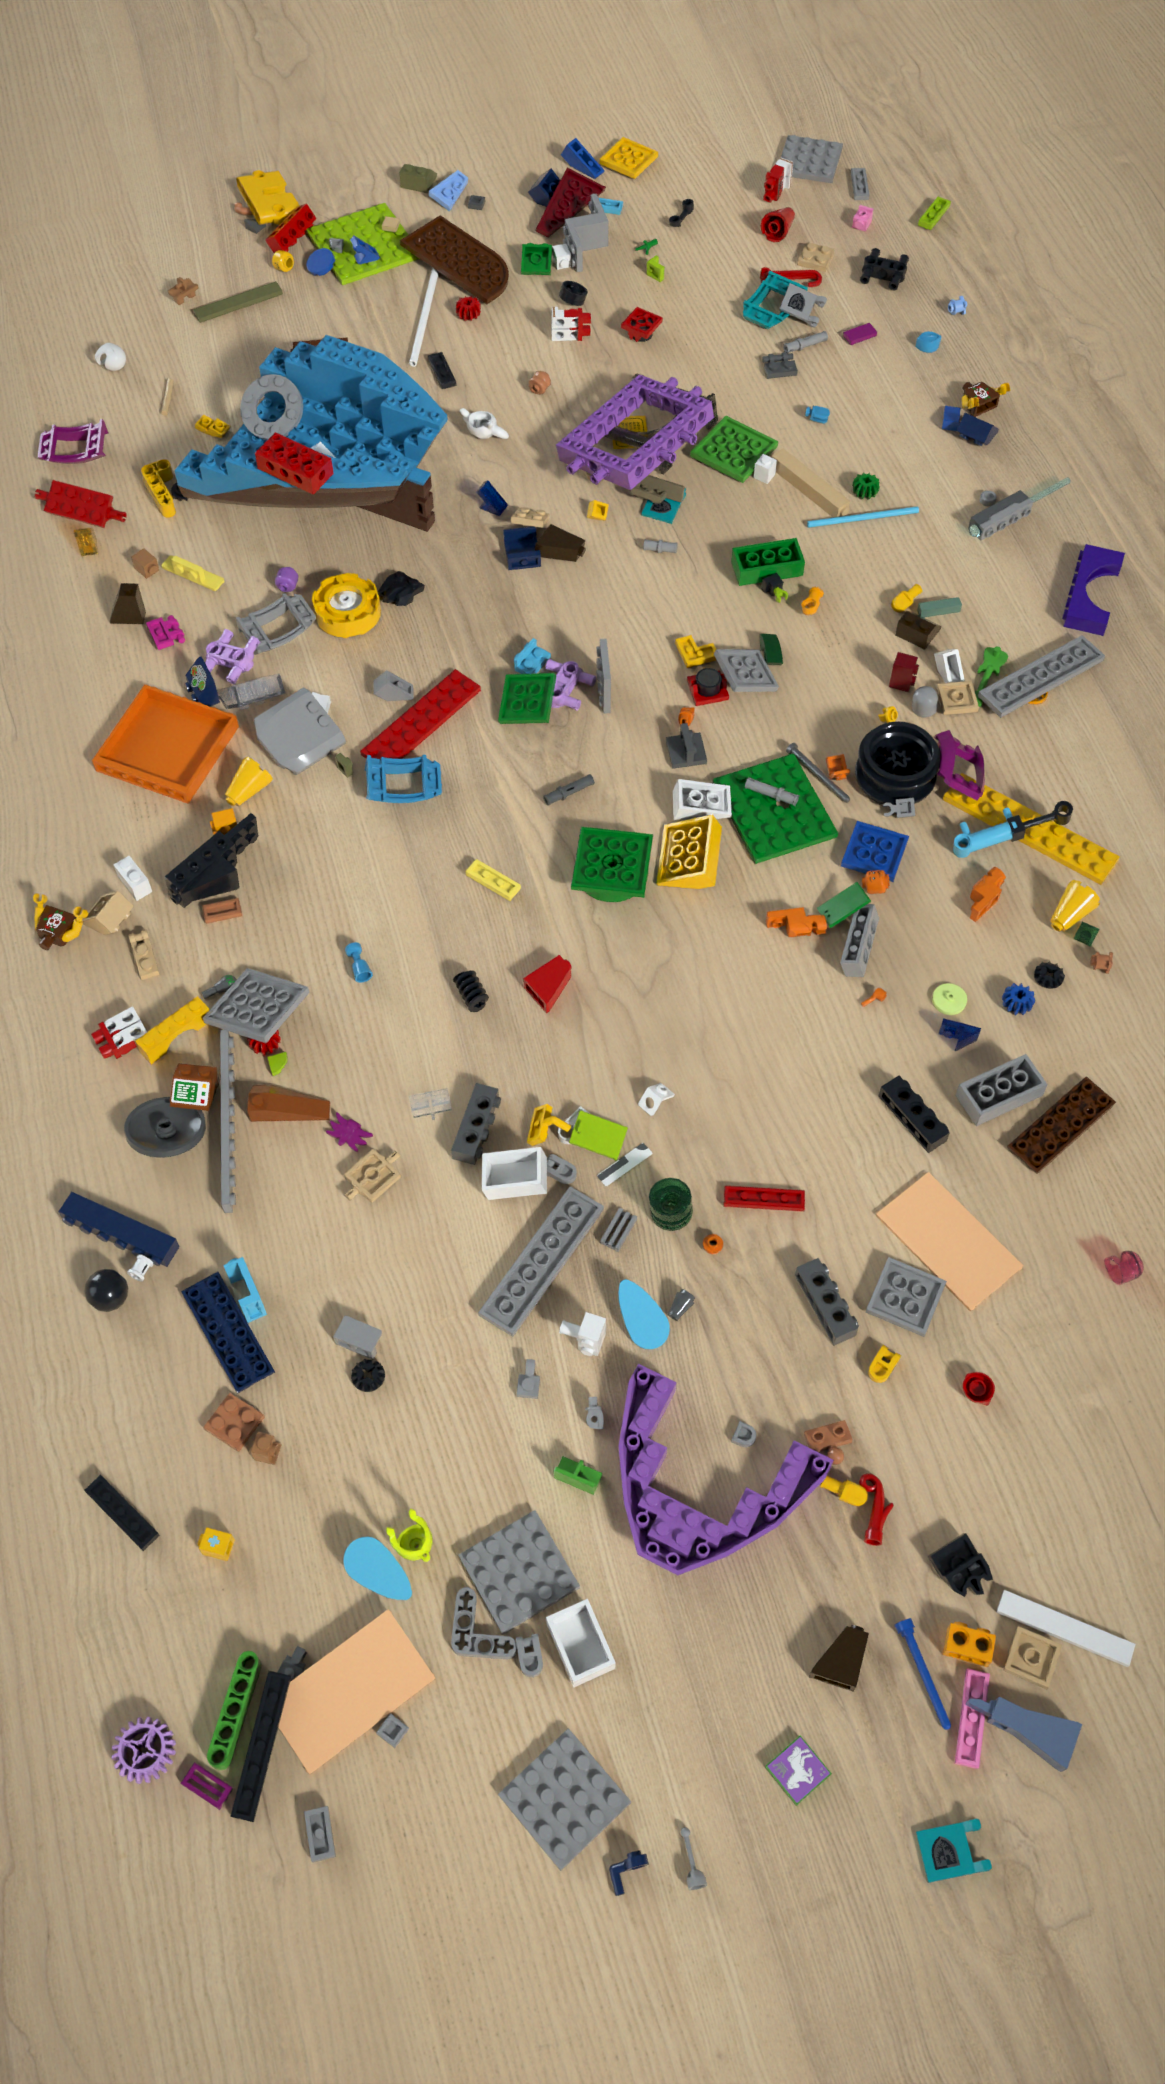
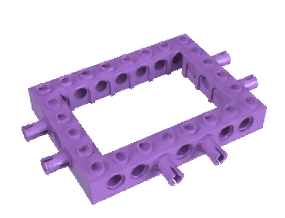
M639 374L556 444L559 461L568 464L566 470L569 474L573 475L579 469L592 474L590 480L595 485L604 479L632 490L664 461L669 463L675 462L676 453L674 452L685 442L691 445L696 443V433L714 418L712 401L699 397L702 394V389L699 386L697 387V385L689 392L675 388L678 385L675 377H671L667 382L661 383ZM645 401L649 406H655L662 411L665 410L673 415H677L626 460L593 447L594 444H597L602 437L608 435L609 431L618 426L623 419L629 417V414L636 408L638 409Z

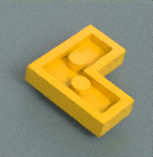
M692 635L675 639V645L687 668L716 661L714 656L716 648L713 643L697 647Z

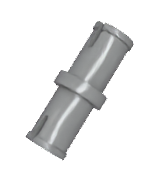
M645 539L643 548L644 550L658 551V553H677L678 543Z

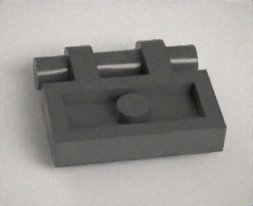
M783 352L780 355L768 354V356L762 357V362L765 363L764 370L767 379L797 376L798 370L795 360H793V353L787 354V352Z

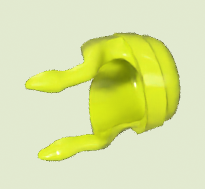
M410 1509L408 1512L409 1517L417 1524L405 1529L398 1539H396L393 1528L387 1527L386 1533L389 1535L391 1546L401 1557L410 1561L422 1559L424 1562H428L431 1558L429 1552L433 1545L432 1533L426 1521L422 1517L417 1516L414 1509Z

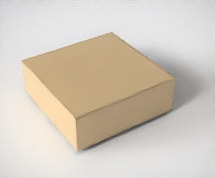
M385 217L382 230L397 232L400 218Z

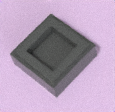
M471 195L468 209L482 210L486 202L485 197Z

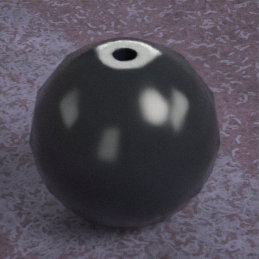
M102 1269L89 1277L85 1284L84 1293L87 1302L96 1310L110 1312L124 1304L128 1297L129 1288L126 1279L117 1271Z

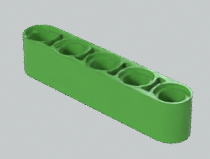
M252 1651L243 1652L237 1660L207 1752V1760L216 1770H225L231 1764L261 1671V1661ZM249 1659H254V1666L250 1669H245V1662ZM241 1682L248 1683L246 1690L237 1692V1686ZM239 1705L240 1711L234 1716L230 1715L231 1707ZM231 1728V1737L222 1739L223 1731ZM219 1752H224L225 1757L223 1761L214 1763L215 1755Z

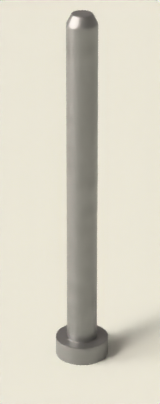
M791 743L787 747L786 752L789 755L794 753L796 758L846 803L850 801V797L797 749L798 745L796 743Z

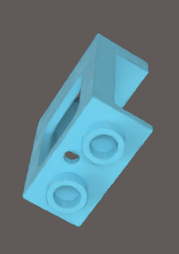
M234 1258L223 1265L231 1284L244 1279L251 1294L238 1300L247 1323L267 1315L244 1258Z

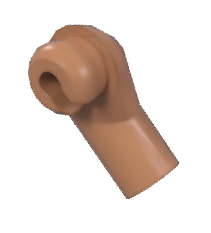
M240 202L234 204L236 213L253 215L250 207H242Z

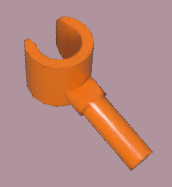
M877 988L870 998L861 1003L862 1007H865L876 998L882 1002L887 997V992L882 988Z

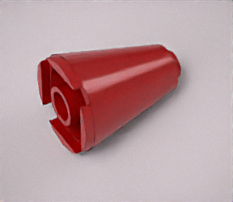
M785 207L769 212L762 218L761 232L765 234L767 240L780 242L786 237L795 218L793 209Z

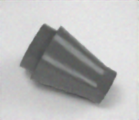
M681 1289L680 1292L676 1293L667 1315L678 1321L694 1305L695 1297L688 1291Z

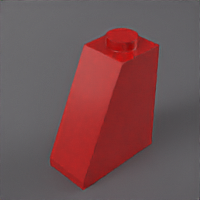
M560 955L523 978L524 989L546 1014L550 1012L571 978L572 966L567 959L564 960Z

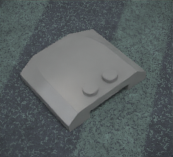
M304 687L254 718L257 740L279 767L292 771L294 775L300 774L346 744L342 731L312 693Z

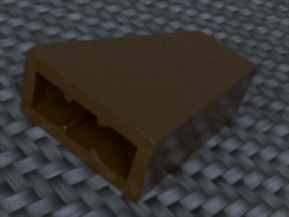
M550 524L537 541L535 551L540 550L541 558L576 562L580 556L583 557L586 551L584 547L585 540Z
M121 583L112 608L110 624H144L146 610L138 584Z
M846 1626L812 1668L809 1678L854 1692L869 1633L864 1632V1628L860 1626Z

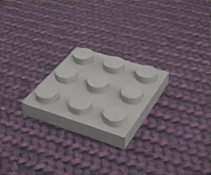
M600 639V646L596 647L597 657H600L596 658L598 669L596 670L598 682H600L598 683V693L602 695L599 696V705L603 707L605 714L611 713V674L607 639Z
M716 649L714 656L733 692H776L779 688L759 650Z
M888 1257L866 1313L925 1337L947 1281Z

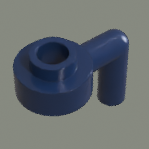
M641 1850L628 1853L627 1859L610 1866L609 1872L615 1896L625 1894L620 1873L649 1865L647 1854H641Z

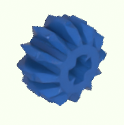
M1013 983L1011 987L1008 986L1002 995L1003 1007H1008V1012L1014 1011L1015 1015L1018 1012L1022 1015L1026 1011L1030 1012L1035 1003L1034 991H1029V986L1023 987L1022 983L1019 986Z

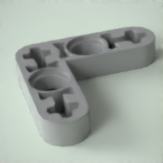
M469 1587L460 1589L456 1595L451 1641L454 1653L465 1657L505 1660L513 1658L517 1653V1644L512 1637L474 1634L477 1605L476 1593ZM466 1593L470 1595V1598H473L468 1601V1610L472 1609V1612L464 1610V1601L461 1597H465ZM466 1615L471 1619V1622L467 1627H460L458 1619ZM457 1631L461 1633L470 1632L469 1635L465 1634L464 1636L465 1643L468 1646H464L463 1650H459V1646L456 1645L461 1640V1634H456ZM482 1640H487L490 1642L491 1648L487 1652H481L478 1649V1644ZM494 1641H498V1646H505V1643L509 1642L510 1647H513V1649H510L509 1653L506 1654L504 1649L497 1648V1653H493L495 1649Z

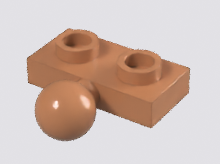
M845 1420L804 1431V1436L810 1449L817 1452L828 1449L827 1457L834 1460L833 1465L843 1462L844 1453L837 1447L852 1443L853 1440Z

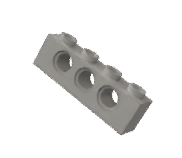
M867 904L853 914L840 962L846 977H864L879 921L875 904Z

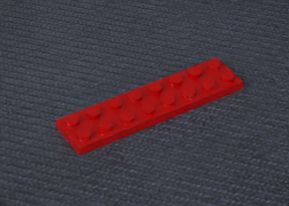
M455 669L360 750L361 756L365 759L367 755H371V758L381 759V757L403 759L481 691V686Z

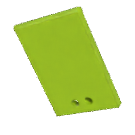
M580 1110L569 1143L617 1161L628 1127Z

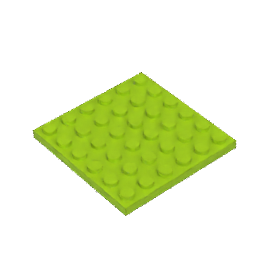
M386 203L378 204L306 229L308 237L317 250L326 248L334 254L335 262L331 270L342 286L419 259L400 246V240L409 235L401 224H399L397 232L382 230L385 217L396 218ZM353 235L376 248L380 256L379 260L358 264L354 257L356 251L353 249L350 241ZM329 238L344 239L342 253L331 249Z

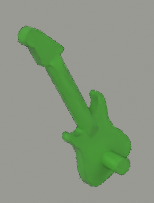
M998 646L985 649L983 655L984 663L977 671L978 674L982 671L985 672L977 691H975L979 707L982 706V700L978 697L979 691L986 688L992 672L999 676L1000 667L1008 659V654L1001 651V648Z

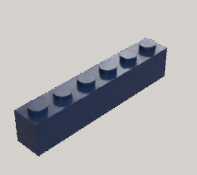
M74 1192L70 1193L58 1211L66 1225L71 1227L75 1225L86 1234L93 1233L97 1235L98 1239L104 1242H113L117 1248L121 1250L126 1248L135 1256L138 1254L143 1255L157 1266L161 1264L168 1267L180 1247L176 1238Z

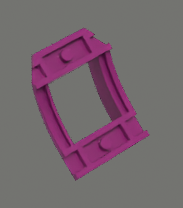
M101 419L95 425L89 423L77 427H57L55 424L52 425V429L49 432L45 430L40 435L37 457L40 460L78 464L106 456L103 452L104 436L109 434L104 420ZM57 440H87L86 452L74 455H55Z
M950 730L936 734L934 738L939 741L937 744L940 749V768L937 775L944 778V782L948 786L978 800L983 795L985 785L984 758L979 746L977 745L974 749L970 745L966 744L965 746L961 744L958 739L952 736ZM955 755L974 764L976 783L964 780L957 773L953 774Z

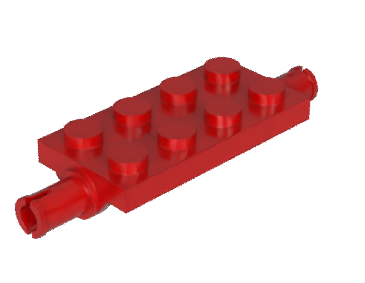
M55 480L52 481L49 492L40 489L35 491L39 493H35V499L46 501L44 511L49 514L105 528L108 520L114 519L125 522L126 519L123 517L127 518L126 512L114 510L112 507L113 496Z

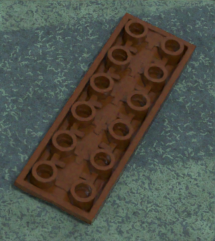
M1086 1076L1013 1140L1007 1148L1038 1174L1107 1113L1116 1101Z

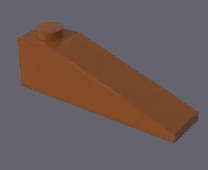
M253 1085L248 1096L247 1111L251 1122L329 1120L330 1101L274 1085Z

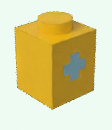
M206 1527L204 1534L202 1533L199 1537L198 1547L202 1555L228 1561L235 1539L230 1533Z

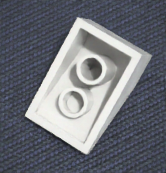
M678 779L673 790L674 821L680 822L712 814L716 819L731 817L730 786Z

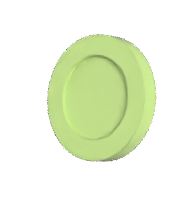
M946 983L935 989L932 1001L935 1008L941 1013L956 1015L965 1009L967 995L960 986Z

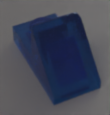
M488 480L476 491L484 501L479 507L482 510L500 516L508 506L507 502Z
M943 1018L939 1034L947 1038L957 1039L955 1051H958L976 1042L981 1028Z

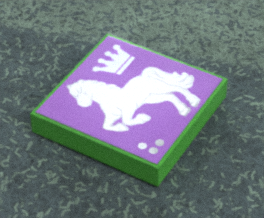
M801 1735L765 1766L766 1770L795 1806L832 1774Z

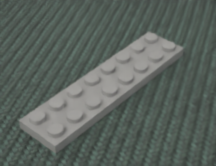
M1081 635L979 691L978 697L1001 718L1104 661L1105 655Z
M570 1186L478 1312L479 1316L513 1337L600 1216L604 1206Z

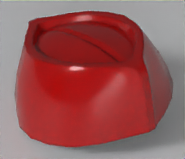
M981 1372L966 1374L963 1381V1391L970 1401L988 1406L994 1395L995 1385L988 1375Z

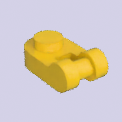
M882 1345L868 1370L870 1379L876 1383L885 1382L889 1378L902 1356L897 1352L895 1354L892 1353L885 1345ZM883 1357L888 1359L890 1363L888 1364L883 1361Z

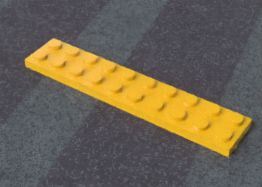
M964 773L960 774L964 778V780L968 782L973 781L976 783L975 779L965 775ZM984 785L982 797L978 800L952 787L943 796L945 802L990 826L1006 822L1003 813L1004 808H1009L1013 816L1019 815L1022 822L1043 816ZM1048 821L1025 829L1024 838L1018 840L1102 885L1120 856L1062 825L1056 824L1054 821Z

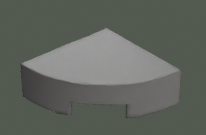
M329 238L331 249L342 253L344 239Z

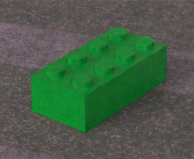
M797 538L732 548L731 563L739 586L762 583L764 578L775 573L781 579L800 577L804 574L805 560Z

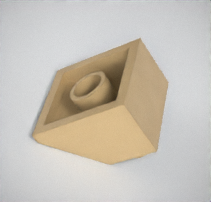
M119 891L104 894L82 921L84 925L103 935L114 934L120 928L119 924L121 921L126 920L131 915L130 910L134 906Z

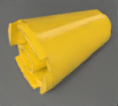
M245 757L242 760L225 793L227 797L225 800L233 807L243 804L273 780L268 771L262 770L259 767L260 764L249 757Z
M1070 881L1051 917L1052 928L1058 932H1064L1100 905L1098 903L1100 898L1096 892L1089 886L1085 888L1081 886L1082 882Z

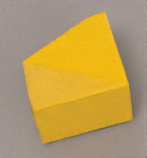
M597 500L589 502L587 518L605 521L609 504Z

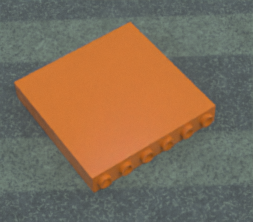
M144 684L94 756L92 762L97 772L189 804L239 728L237 717L230 712L227 713L215 707L204 705L201 702H195L186 697H180L171 692Z

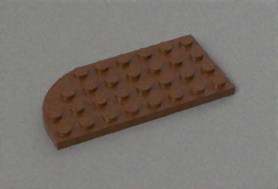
M441 215L400 240V246L485 304H489L499 297L508 285L509 271L502 257Z

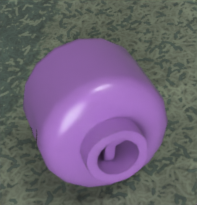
M291 567L280 568L275 578V585L283 592L293 591L298 582L297 572Z

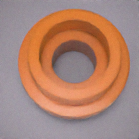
M716 1234L707 1235L703 1240V1248L709 1254H717L723 1248V1240ZM715 1241L717 1244L713 1246L710 1242Z

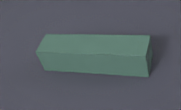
M959 597L923 602L918 604L917 611L919 616L922 617L958 613L961 611L962 603Z

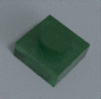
M1082 921L1074 939L1091 947L1100 929Z

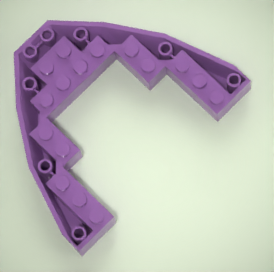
M638 1364L628 1383L619 1440L623 1499L637 1555L677 1576L720 1560L777 1528L825 1480L834 1460L793 1441L767 1497L746 1487L728 1526L651 1488L650 1486L667 1454V1447L651 1440L676 1391L677 1382Z

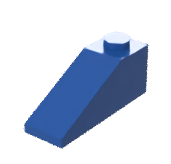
M577 138L569 142L561 153V156L570 166L593 179H596L605 171Z

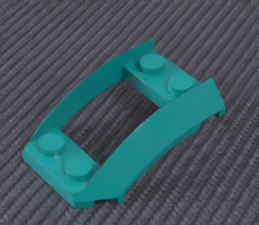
M769 271L765 281L763 280L756 292L747 301L744 300L743 317L752 323L770 329L785 320L790 314L782 311L777 315L759 307L769 292L772 290L785 296L790 283L806 291L808 287Z

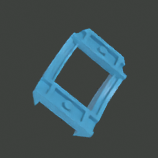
M367 755L364 769L367 777L366 799L387 803H412L428 800L442 794L440 764L435 760L433 762L426 758V755L411 759L384 757L375 759L371 758V755ZM422 771L423 792L415 794L386 793V774H405Z

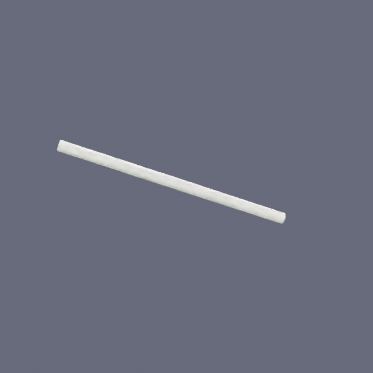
M434 268L431 271L409 362L410 366L413 367L418 362L439 274Z

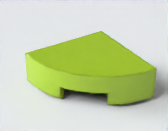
M286 1052L267 1057L273 1076L279 1074L288 1061Z

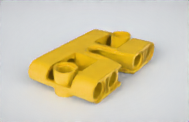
M256 170L252 175L236 178L237 187L259 225L272 222L280 225L285 217L287 218L300 206L292 193L285 192L287 184L279 171L264 173L263 171Z

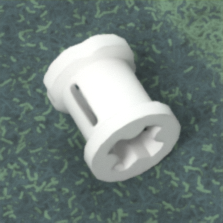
M138 1254L136 1257L137 1261L132 1269L127 1271V1274L135 1280L143 1282L145 1279L144 1275L148 1268L153 1266V1262L149 1258Z

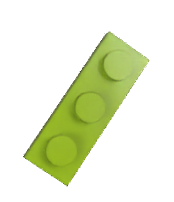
M938 196L919 219L918 226L932 230L950 207L951 201Z

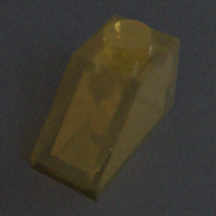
M94 529L74 530L81 556L98 554Z

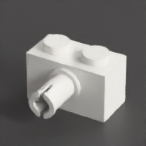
M586 1312L581 1326L563 1320L559 1333L577 1338L578 1350L582 1354L598 1356L606 1335V1318Z

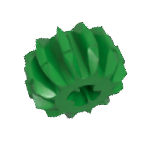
M863 472L862 475L857 474L852 484L853 493L857 497H862V499L875 497L880 489L879 479L876 478V475H870V472L868 474Z

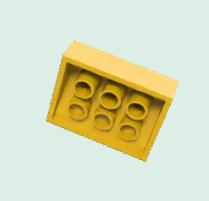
M713 814L664 825L656 882L658 886L691 889L715 886L722 826Z

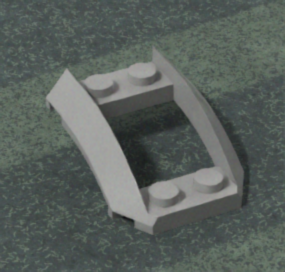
M283 593L282 597L273 604L248 614V617L241 619L236 617L239 632H243L248 641L251 636L256 637L260 641L254 655L273 650L290 642L303 633L316 620L315 614L302 595L294 594V596H287L286 593ZM289 609L300 625L281 637L269 640L261 626L275 620Z

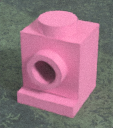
M860 205L853 218L852 228L866 232L872 222L874 209Z

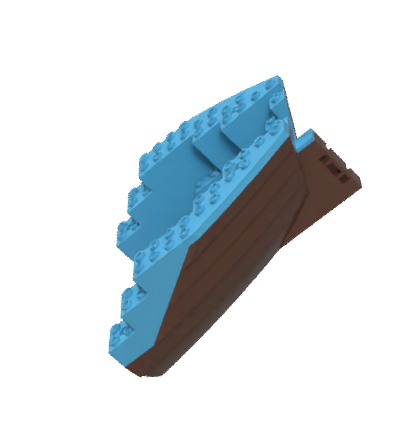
M325 335L317 346L300 341L292 352L275 347L259 366L261 377L271 374L281 375L289 379L301 393L303 399L302 418L298 426L294 427L286 437L309 448L321 442L336 457L326 455L332 460L334 474L314 495L258 469L255 452L267 440L256 437L247 429L245 424L240 427L225 447L216 444L208 455L191 450L174 470L178 487L182 495L187 498L236 505L278 508L356 506L428 532L435 522V514L431 511L434 508L433 493L430 492L432 488L431 473L417 467L446 424L448 418L447 414L432 397L384 354ZM270 392L264 395L265 398L257 406V414L265 422L277 421L282 417L286 408L284 397L280 393Z

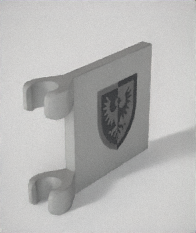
M790 283L779 310L803 320L815 328L819 318L810 316L814 303L823 308L827 298L817 296Z

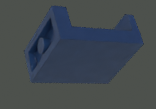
M536 527L503 530L508 570L541 567L540 550L535 551L537 543Z

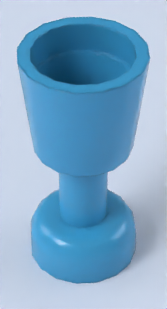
M357 942L348 944L345 947V952L347 956L353 957L354 963L352 968L355 981L362 983L370 980L373 973L367 962L360 957L362 952L361 944Z

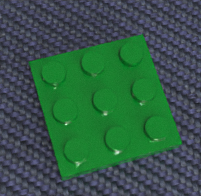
M555 673L506 674L498 722L500 724L549 723L556 683Z

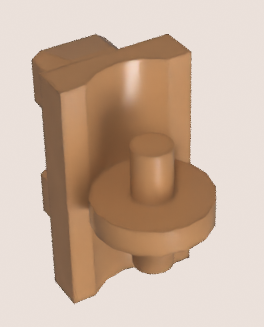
M179 277L177 278V284L168 290V294L173 297L175 303L181 305L184 303V297L193 298L196 296L195 291L199 287L191 279Z

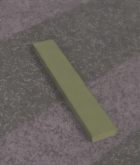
M275 281L194 309V314L201 323L280 296L283 292Z

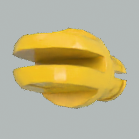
M915 584L908 591H901L892 600V609L900 613L911 606L913 599L922 593L921 586Z
M826 1476L825 1480L820 1484L821 1488L838 1494L837 1497H839L840 1501L853 1506H861L867 1501L868 1494L866 1489L848 1479L841 1482Z

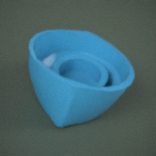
M924 332L917 338L916 347L922 352H935L939 348L942 337L935 332Z

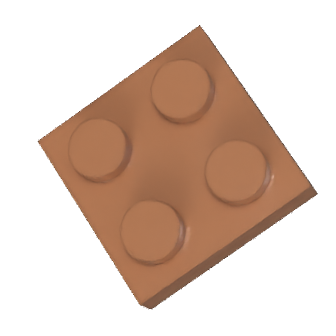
M229 1393L203 1428L239 1452L265 1417L264 1414Z

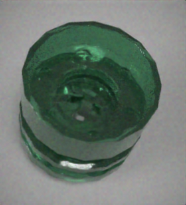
M665 1178L653 1185L649 1193L651 1217L656 1226L667 1231L680 1230L687 1226L693 1214L692 1196L687 1184L680 1179Z

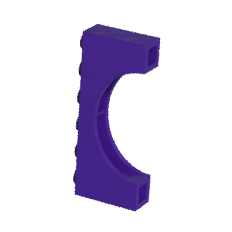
M1088 544L1085 545L1084 551L1080 550L1078 556L1080 562H1077L1075 572L1078 573H1074L1072 579L1074 586L1071 585L1068 594L1071 598L1068 597L1065 606L1068 610H1064L1062 617L1065 620L1063 627L1104 636L1110 612L1100 609L1090 600L1086 592V586L1089 582L1101 576H1119L1125 553Z

